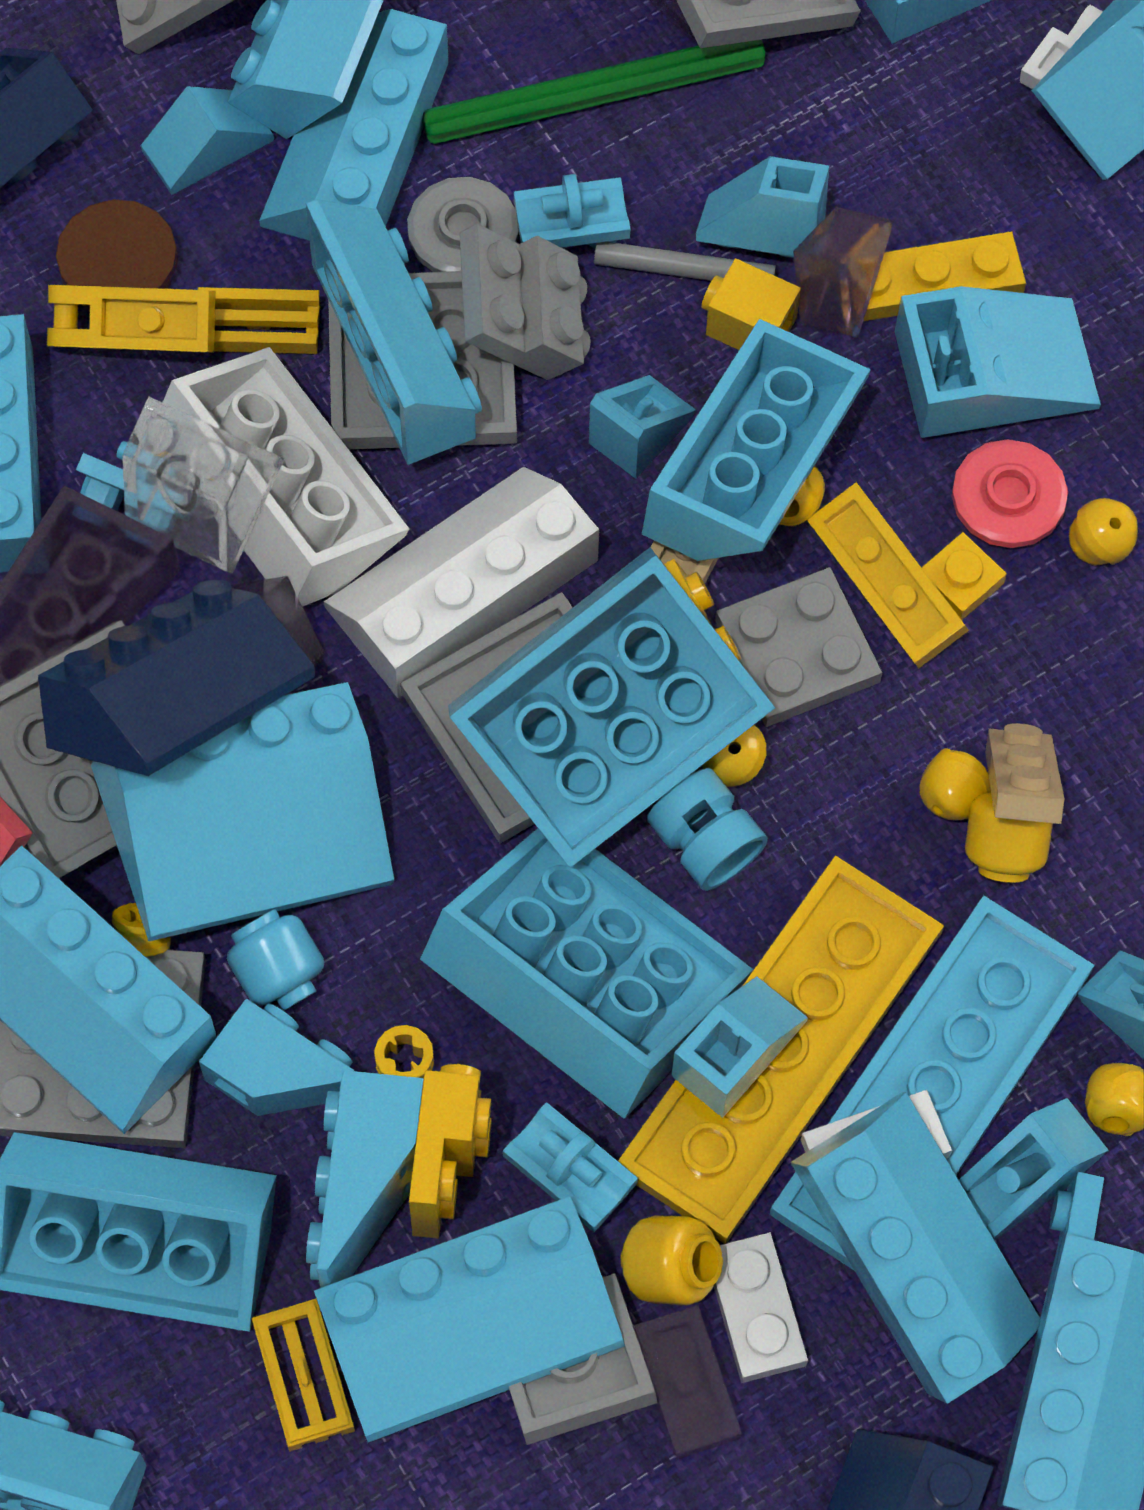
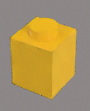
M735 258L725 277L722 278L716 275L704 295L701 308L708 311L706 335L740 350L759 319L789 332L797 318L801 287Z

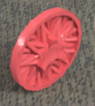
M1006 439L985 443L965 457L956 470L951 496L957 517L971 534L990 545L1017 548L1033 545L1054 531L1064 516L1068 489L1063 471L1048 453L1030 443Z

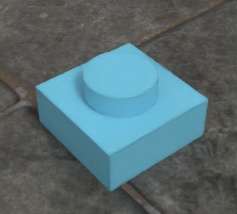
M1077 1172L1067 1191L1057 1190L1052 1206L1049 1227L1052 1230L1060 1231L1059 1239L1068 1233L1094 1240L1104 1177Z

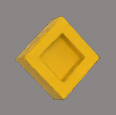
M964 532L922 567L961 620L1004 584L1007 575Z

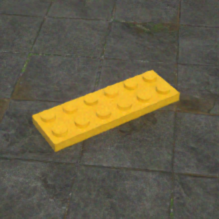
M835 855L743 984L745 985L757 976L808 1017L807 1022L723 1118L675 1080L618 1160L619 1163L638 1178L636 1185L680 1215L703 1221L713 1232L717 1240L727 1244L802 1136V1133H804L942 934L944 925Z

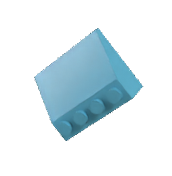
M651 547L448 705L451 720L570 868L775 709L772 702Z
M348 682L284 695L149 776L95 761L91 764L148 941L264 915L274 909L282 911L392 885L394 882L369 740Z
M539 828L442 909L420 958L421 961L624 1119L669 1074L673 1068L674 1052L719 1002L743 986L754 970L598 850L594 849L570 868Z

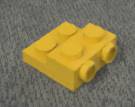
M448 1064L443 1065L440 1071L425 1070L409 1196L412 1236L439 1239L441 1218L454 1219L458 1187L456 1175L473 1177L475 1156L488 1158L492 1118H490L491 1099L481 1098V1090L479 1088L481 1071L475 1067Z

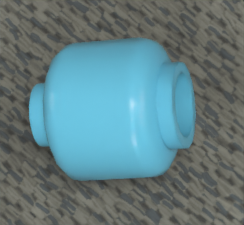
M276 909L231 935L235 945L229 950L227 961L252 1003L258 1006H265L277 1000L284 1011L317 991L311 979L321 973L324 968V959L303 922L297 916L285 915L280 917Z

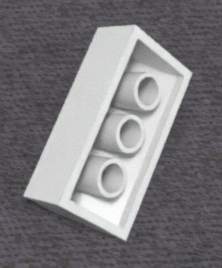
M270 347L171 381L153 423V430L158 436L165 438L168 450L289 611L336 594L406 536L409 527Z
M522 467L325 600L324 607L396 697L399 698L402 696L401 682L513 620L598 561L599 528L562 484Z

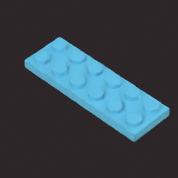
M983 895L828 1124L881 1106L902 1092H907L908 1096L927 1090L952 1149L950 1157L946 1160L957 1176L1091 974L1094 964ZM795 1172L772 1205L769 1215L854 1270Z

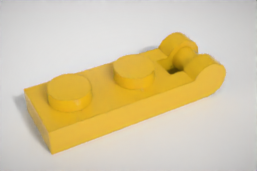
M48 285V303L54 304L53 328H47V346L214 352L216 291ZM78 305H90L89 329H78Z

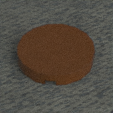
M112 199L92 204L70 219L59 236L56 260L63 285L168 289L171 285L170 279L175 269H177L178 253L171 227L157 211L136 201Z

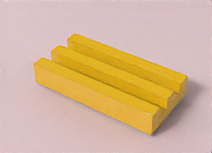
M198 287V290L216 291L215 326H247L249 330H269L271 327L306 328V333L215 331L214 351L256 352L270 347L274 353H318L319 290Z
M317 1298L253 1317V1326L289 1452L303 1448V1444L329 1440V1436L355 1432ZM307 1317L336 1413V1418L323 1421L295 1321ZM282 1325L310 1422L309 1426L297 1429L269 1332L270 1328Z

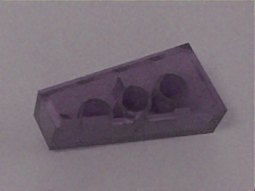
M63 486L0 584V685L113 622L122 620L125 625L180 572L173 538L71 488Z

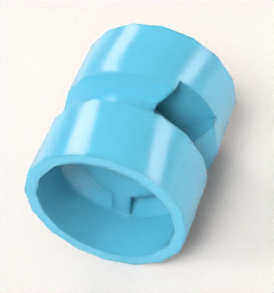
M710 768L699 770L682 780L659 799L647 817V822L668 848L683 850L680 863L700 888L705 891L715 889L739 874L762 852L768 841V837L747 811L732 809L735 796Z

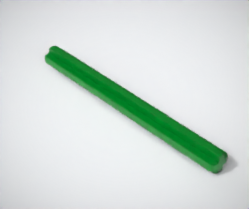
M762 40L700 48L699 45L429 108L423 113V126L430 143L445 142L758 68L764 65L765 49Z

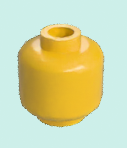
M991 792L984 793L973 800L969 810L965 853L972 863L979 866L978 871L982 876L1000 882H1023L1029 878L1030 873L1038 871L1045 866L1049 855L1053 823L996 818Z
M654 1215L639 1220L629 1231L621 1252V1267L628 1288L638 1299L653 1304L690 1305L702 1301L712 1290L722 1272V1250L713 1232L703 1221L688 1216Z

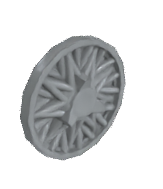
M473 177L447 178L429 186L414 201L407 218L409 245L418 261L432 272L461 271L460 232L478 223L517 243L519 228L515 207L508 195L491 182Z

